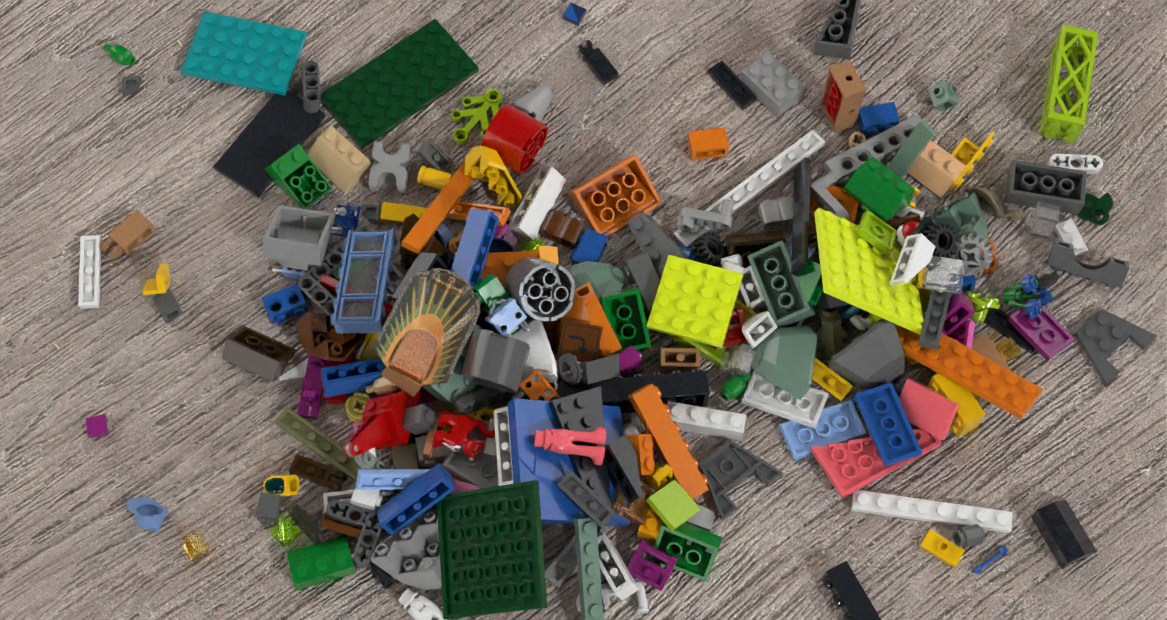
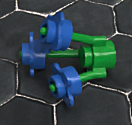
M1026 273V277L1022 278V284L1009 285V288L1004 290V302L1008 306L1026 309V315L1033 319L1041 314V304H1045V308H1047V303H1051L1053 295H1051V291H1047L1048 285H1046L1045 289H1040V295L1022 294V291L1018 289L1023 288L1025 292L1032 291L1033 294H1036V288H1038L1036 277ZM1022 299H1037L1036 301L1029 300L1027 305L1018 303Z

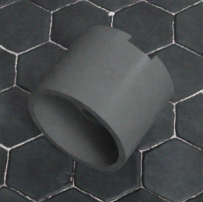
M527 257L516 262L506 275L504 289L510 298L517 300V305L529 317L539 321H555L563 317L573 305L574 288H576L575 282L570 272L561 265L540 257Z
M474 329L460 377L495 390L517 393L531 347L526 342L511 336L506 337L493 331Z

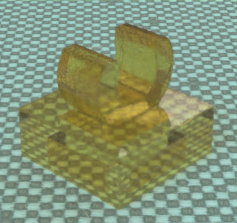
M196 532L189 534L183 542L190 561L198 559L210 547L209 545H202L201 542H203L205 536H198Z

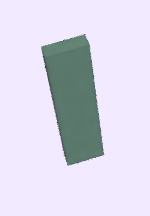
M923 120L920 121L887 168L903 179L936 132Z

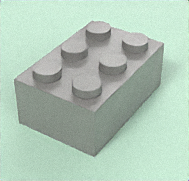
M766 51L741 72L740 80L777 118L804 95L806 86L769 51Z

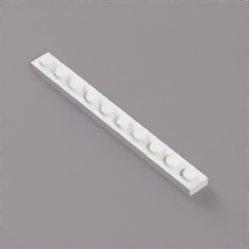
M811 130L704 211L720 214L722 201L729 199L734 202L733 215L794 169L805 157H810L825 145V141L814 130ZM694 225L692 231L683 232L678 230L673 234V237L682 247H690L695 239L713 229Z

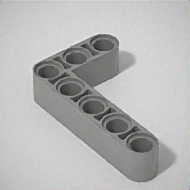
M360 226L354 232L372 231L367 226ZM344 240L323 258L320 266L314 265L298 282L303 297L321 314L331 315L329 312L334 310L333 302L335 297L325 289L320 281L321 276L318 275L325 272V275L333 278L331 272L342 263L341 256L342 253H345ZM354 245V251L357 248L367 251L372 245ZM335 260H340L338 264L332 263ZM306 285H312L309 289L304 288ZM319 297H325L323 301H317Z

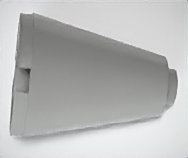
M541 85L510 105L542 122L553 94L550 88Z

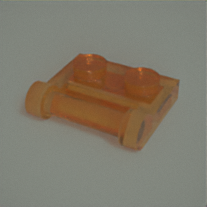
M640 481L642 491L640 498L630 504L627 503L625 508L622 506L625 496L619 488L615 502L611 505L612 510L616 514L625 517L639 526L644 524L650 506L646 500L655 491L654 488Z

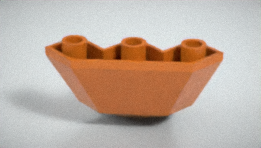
M590 282L574 289L571 309L555 322L553 335L558 349L564 321L603 327L598 356L605 357L621 349L618 338Z

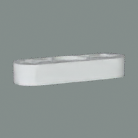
M1053 154L1048 161V165L1087 171V174H1097L1103 166V161L1096 155ZM1073 160L1078 161L1080 167H1073L1070 162Z

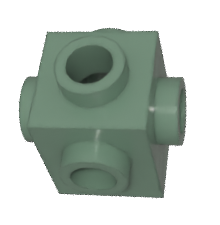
M944 80L937 82L933 87L929 88L931 93L930 99L935 108L945 112L959 104L958 91L954 84Z

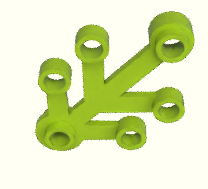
M489 89L484 96L464 97L462 99V106L467 110L452 111L451 117L454 122H460L462 118L472 117L464 128H458L454 131L453 138L455 143L459 145L465 144L468 141V134L479 121H481V138L483 139V134L489 126L486 112L491 107L493 119L499 111L498 105L502 102V94L497 89ZM483 103L480 108L470 109L473 107V104Z

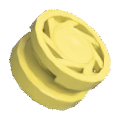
M355 393L346 401L347 415L355 423L363 421L362 415L366 401L371 399L365 393Z

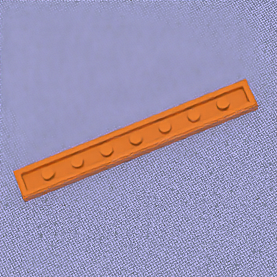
M465 161L407 234L401 246L419 254L475 180V178L464 174Z

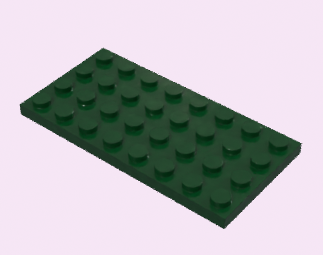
M435 18L322 92L320 101L362 150L479 72V67Z

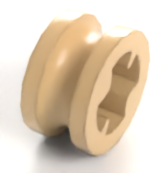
M860 132L852 133L848 145L850 148L859 145L857 142L854 143V139H857V141L859 139L860 144L865 142L864 134Z

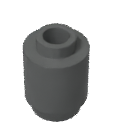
M978 524L958 528L953 533L955 544L963 548L981 544L985 538V532Z

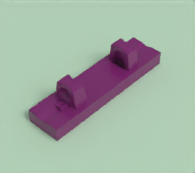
M309 355L297 414L302 418L317 420L323 393L321 368L327 367L328 360ZM313 362H314V363H320L322 366L312 365V364H313Z

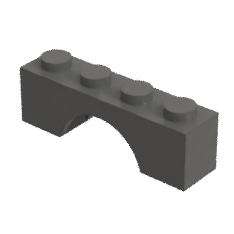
M1057 239L1054 240L1047 258V265L1053 270H1065L1072 276L1079 277L1080 275L1087 277L1086 279L1091 282L1100 281L1110 288H1122L1129 270V262L1111 256L1097 265L1085 264L1076 257L1073 244Z

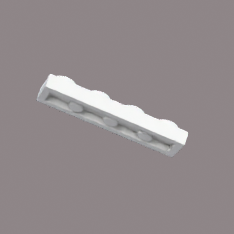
M100 235L81 236L78 298L80 309L99 308Z

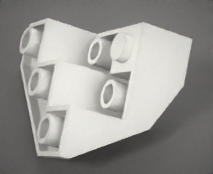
M528 316L525 321L530 326V330L525 332L521 327L512 334L514 338L526 342L531 347L520 383L534 373V369L538 370L541 374H555L557 377L559 369L556 365L543 323ZM543 376L548 383H553L554 378Z

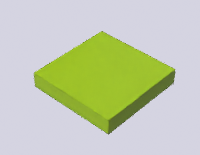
M866 210L862 215L856 234L888 255L892 250L897 230Z
M673 480L646 500L672 532L701 510L676 480Z

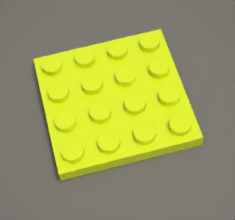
M668 255L647 328L722 348L743 274Z

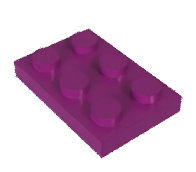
M1043 306L1041 314L1033 319L1026 315V309L1020 308L1007 319L1046 361H1049L1075 340Z

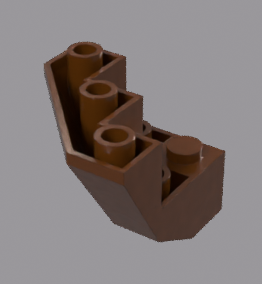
M353 307L342 317H371V311L368 308ZM307 313L296 321L299 341L306 353L324 360L344 361L367 334L336 333L334 325H331V315Z

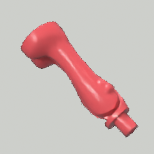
M597 427L593 432L567 429L536 430L534 446L559 454L587 456L592 459L593 464L602 465L605 447L575 445L572 442L583 441L604 445L606 442L605 427Z

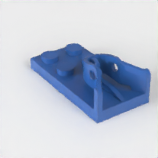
M892 382L855 394L852 402L860 409L884 467L922 455V450Z

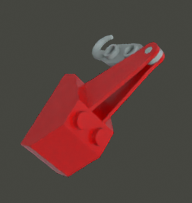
M398 390L367 400L362 415L363 424L344 445V454L347 457L354 456L357 465L362 469H385L383 462L368 450L374 447L380 450L408 443L410 431L402 427L404 412L406 408L418 405L421 393L418 391L413 397L404 390ZM393 490L381 491V494L389 496Z

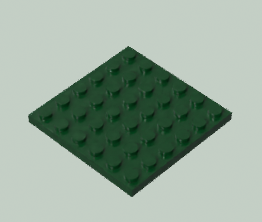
M532 480L448 494L437 502L444 619L547 608L539 481Z

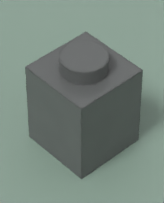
M170 288L167 289L166 293L156 294L152 297L165 323L183 315Z
M423 404L406 408L402 427L415 435L433 431L436 412Z
M260 492L255 515L261 524H278L283 503L281 495Z

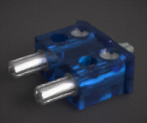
M347 203V205L337 204V208H334L336 211H333L335 219L333 226L330 227L332 229L330 232L337 236L347 237L349 230L354 232L358 227L361 206Z

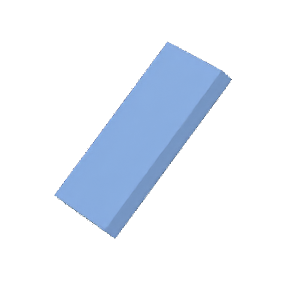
M851 399L824 408L816 429L791 420L779 424V429L794 461L813 455L810 450L813 446L821 447L828 446L831 443H846L849 440H856L867 434Z

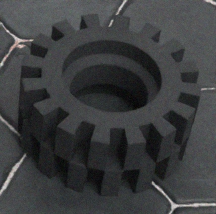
M943 223L929 225L927 227L928 230H924L923 233L926 234L925 237L935 246L932 257L946 258L954 254L953 248L957 249L958 246L955 245V242H958V239H955V236H958L957 232H954L955 228L951 227L952 225ZM941 234V236H942V244H941V246L939 247V245H938V238H939V235Z
M707 232L693 241L692 252H695L693 256L698 258L697 262L716 267L721 264V258L727 257L728 252L725 251L727 246H723L725 242L720 241L721 237L719 235L716 237V233L713 232L711 234V232Z

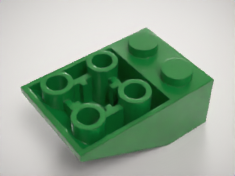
M300 144L265 168L274 182L302 209L309 208L333 189Z

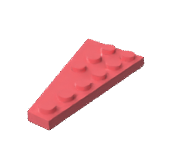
M922 429L913 430L922 450V455L888 467H884L872 437L849 440L846 443L840 444L831 443L828 446H813L810 450L843 499L938 448L942 442L939 438Z

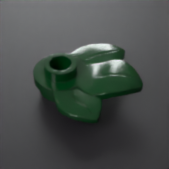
M1086 193L1085 204L1077 215L1081 219L1091 221L1095 225L1106 224L1109 220V211L1113 208L1111 195L1106 193L1099 199L1092 194ZM1097 215H1102L1103 218H1102V219H1097L1096 216H1097Z

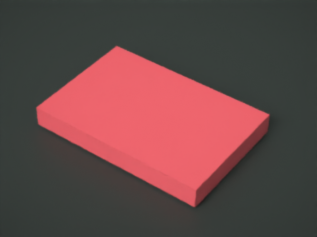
M907 378L899 400L908 421L940 440H945L959 404L921 383Z

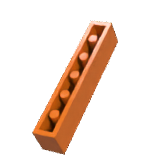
M648 384L628 395V398L648 434L652 435L653 445L664 465L668 464L672 468L673 480H676L686 493L694 499L709 490L707 487L708 481L704 474H700L696 458L694 456L691 457L687 441L684 438L682 439L679 434L680 428L678 424L672 421L669 415L671 414L669 407L665 403L663 404L660 398L662 396L657 386Z

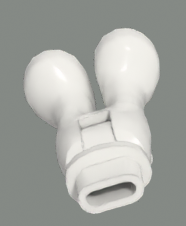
M407 589L398 600L404 606V610L408 611L415 620H432L433 617L438 620H467L466 618L444 619L443 610L434 602L419 595L418 592H412L410 589Z

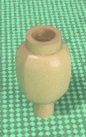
M383 376L377 378L372 385L366 386L368 394L375 392L378 395L390 394L399 389L398 386Z

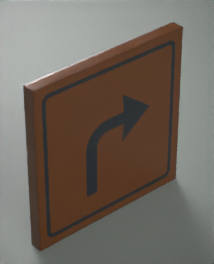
M564 321L557 359L559 360L564 354L571 353L582 364L586 361L597 360L603 327Z

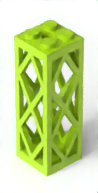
M1062 25L1053 43L1039 135L1049 139H1060L1064 142H1076L1085 126L1099 32ZM1076 55L1083 56V62L1081 65ZM1069 56H1070V58H1071V60H1072V62H1073V64H1074V66H1075V68H1076L1075 71L1073 70V68H1072V66H1071V64H1070V62H1069V60H1068V57H1069ZM1062 63H1064L1069 73V76L1064 81L1060 76ZM1074 85L1078 91L1075 105L1068 93ZM1063 96L1070 108L1069 111H1067L1061 99ZM1056 103L1058 104L1062 114L1054 112V105Z

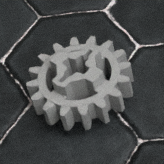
M972 233L969 234L968 238L962 235L961 240L958 239V242H955L958 246L957 249L953 248L955 252L951 255V258L959 260L962 269H965V274L972 271V274L975 275L977 270L983 273L984 268L988 269L989 263L993 261L991 256L994 251L989 250L992 244L985 243L986 237L981 240L980 234L976 238L973 237Z

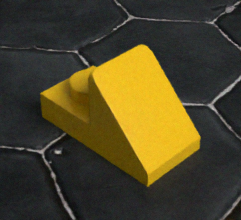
M657 462L654 465L655 474L644 475L655 493L673 481V470L668 464L662 467Z

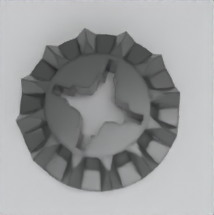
M571 353L564 354L559 358L558 369L562 379L567 384L574 385L579 383L583 377L581 373L583 369L580 367L581 362L577 361V357L572 356Z

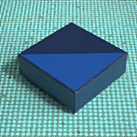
M570 3L563 14V19L579 26L587 13V9Z

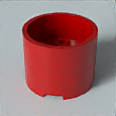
M506 104L490 122L483 136L481 146L496 150L506 167L516 173L524 174L535 162L534 158L539 149L543 148L549 128L544 123L516 107Z

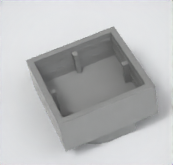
M278 205L263 238V257L276 259L286 267L307 271L309 267L314 265L320 266L333 236V233L330 232L333 229H330V227L334 226V214Z

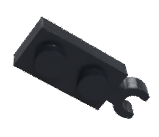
M590 40L586 41L588 48H583L581 44L579 45V52L584 55L583 60L603 85L619 77V73L598 47L596 49L592 48Z

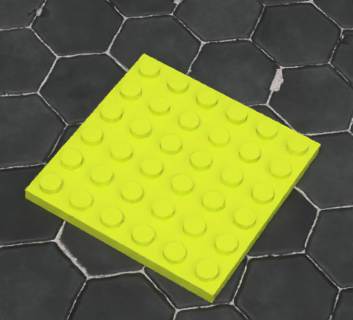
M818 208L814 215L823 292L921 335L924 319L919 289L916 287L918 284L916 276L905 284L894 286L889 284L903 247L894 242L891 252L886 255L856 234L859 225L853 224L845 218H840L830 211Z

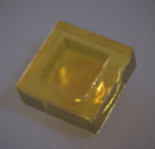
M1012 338L996 345V349L1005 357L1007 363L1022 354Z

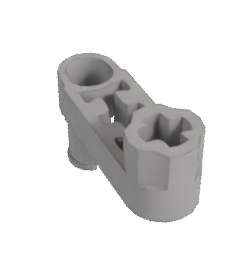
M829 172L820 180H815L810 184V194L825 211H830L840 218L850 220L846 209L826 189L837 182V177L833 172Z
M724 199L720 214L693 208H681L676 228L683 232L692 231L694 225L717 230H730L733 220L731 215L734 202Z

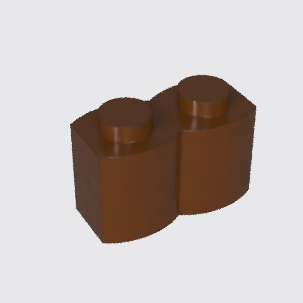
M550 211L541 228L540 235L548 240L558 242L569 249H575L581 233L584 232V225L578 219L566 218L559 211Z

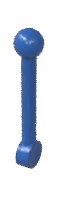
M1001 547L998 553L993 555L983 564H981L980 566H975L973 569L976 574H979L981 572V569L990 564L1000 555H1006L1008 549L1006 547Z

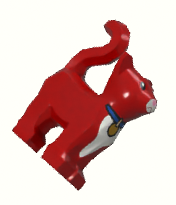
M443 411L440 415L438 426H449L451 430L450 433L435 431L432 448H437L441 445L454 452H462L467 456L468 460L473 461L480 453L484 452L482 446L485 445V441L468 440L472 429L479 427L485 437L495 438V428L493 431H489L485 422L473 419L467 415H457Z

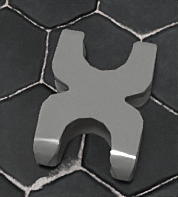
M375 141L372 152L374 165L370 168L369 174L370 191L377 192L383 181L392 180L396 182L397 192L405 194L408 185L407 169L411 163V145L403 143L397 154L389 155L384 152L383 142Z

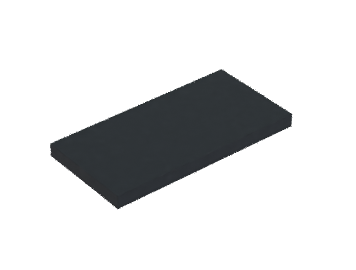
M287 90L285 96L274 94L214 164L213 168L259 198L273 181L265 168L296 145L300 144L302 146L326 115L321 110L316 113L306 112L303 106V99Z

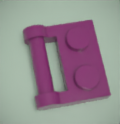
M642 539L627 569L632 576L663 591L679 558L674 555L672 557L648 545V542ZM646 552L667 563V568L664 569L641 557L642 553Z

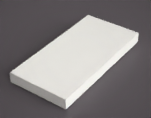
M754 369L741 403L816 429L829 393L809 387L808 392L799 400L767 380Z

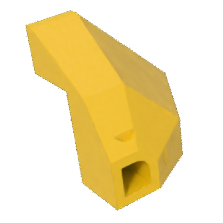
M484 146L473 147L466 155L464 174L489 182L488 189L498 193L497 204L514 209L522 201V196L496 150Z

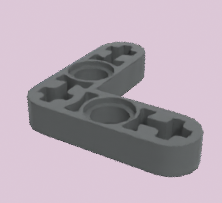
M339 500L329 502L326 510L329 519L362 529L353 554V563L358 568H366L371 563V557L382 530V526L379 525L377 512ZM338 507L339 509L336 514L332 513V509ZM346 509V517H343V513ZM352 512H357L361 517L355 521L349 515ZM373 519H377L374 531L370 530L371 521H373ZM371 536L374 542L372 544H365L362 540L363 537ZM363 549L367 550L363 562L359 561Z

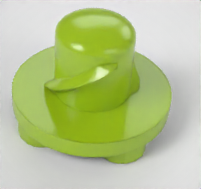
M973 290L964 293L972 301L975 313L969 318L973 321L983 322L985 321L988 308H1000L1001 304L998 303L999 299L996 297H981L980 292Z

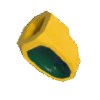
M293 474L273 475L263 482L266 493L281 496L297 495L300 489L299 478Z

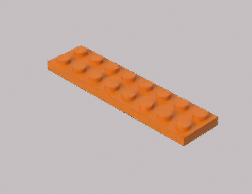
M899 325L895 326L905 355L1022 420L1042 394L1043 389L943 333L941 334L938 350L918 346L920 334Z

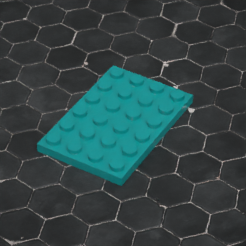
M204 11L181 68V74L285 96L305 44L307 32Z

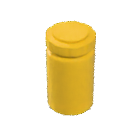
M422 166L417 176V183H423L425 186L442 190L453 174Z

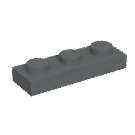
M572 470L557 484L601 528L616 514Z

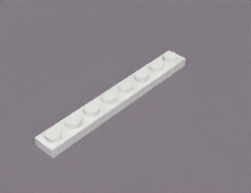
M861 490L852 494L851 511L962 527L978 524L983 530L1004 533L1012 531L1013 512Z

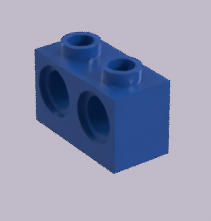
M298 283L262 297L264 307L272 324L283 323L287 318L300 316L305 311H308ZM293 300H299L296 304H290ZM275 307H280V310L272 311Z

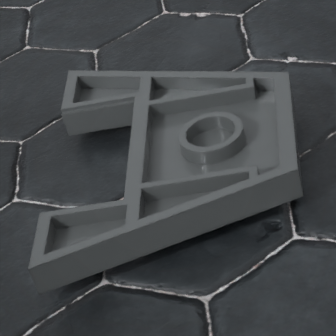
M1101 309L1076 332L1075 337L1104 386H1107L1120 371L1106 358L1128 337L1144 350L1155 340L1157 335Z
M731 440L699 463L701 472L708 481V489L722 522L738 509L726 493L754 472L767 487L783 475V472Z

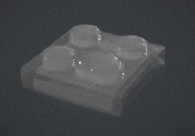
M932 256L930 263L924 267L922 288L961 294L965 260Z

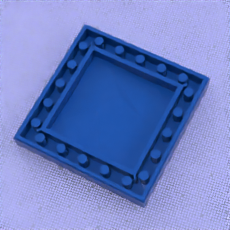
M514 398L508 402L513 483L532 480L539 481L541 523L574 525V519L590 517L557 486L570 470L574 472L568 454H559L534 446L536 430L558 429L549 405L550 401ZM603 405L606 445L623 436L621 410L618 406ZM608 468L611 508L616 514L604 526L624 527L631 523L629 503Z

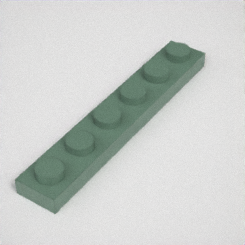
M591 517L574 519L581 619L604 620L597 524Z

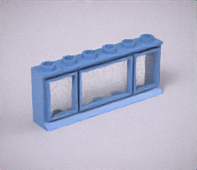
M394 228L383 232L348 231V236L344 239L345 253H342L341 256L343 265L342 268H339L340 282L336 284L337 298H334L333 302L335 311L334 314H331V325H334L336 333H380L382 331L381 318H385L383 304L388 301L386 287H390L388 272H392L390 258L395 255L393 245H397Z

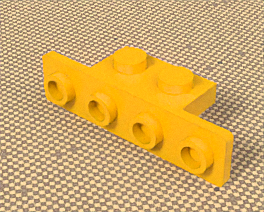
M992 131L980 148L966 137L959 143L951 155L966 167L949 187L950 191L954 187L959 188L964 182L963 175H969L975 167L972 165L973 162H978L985 154L982 150L984 148L988 149L994 142L992 137L995 132Z

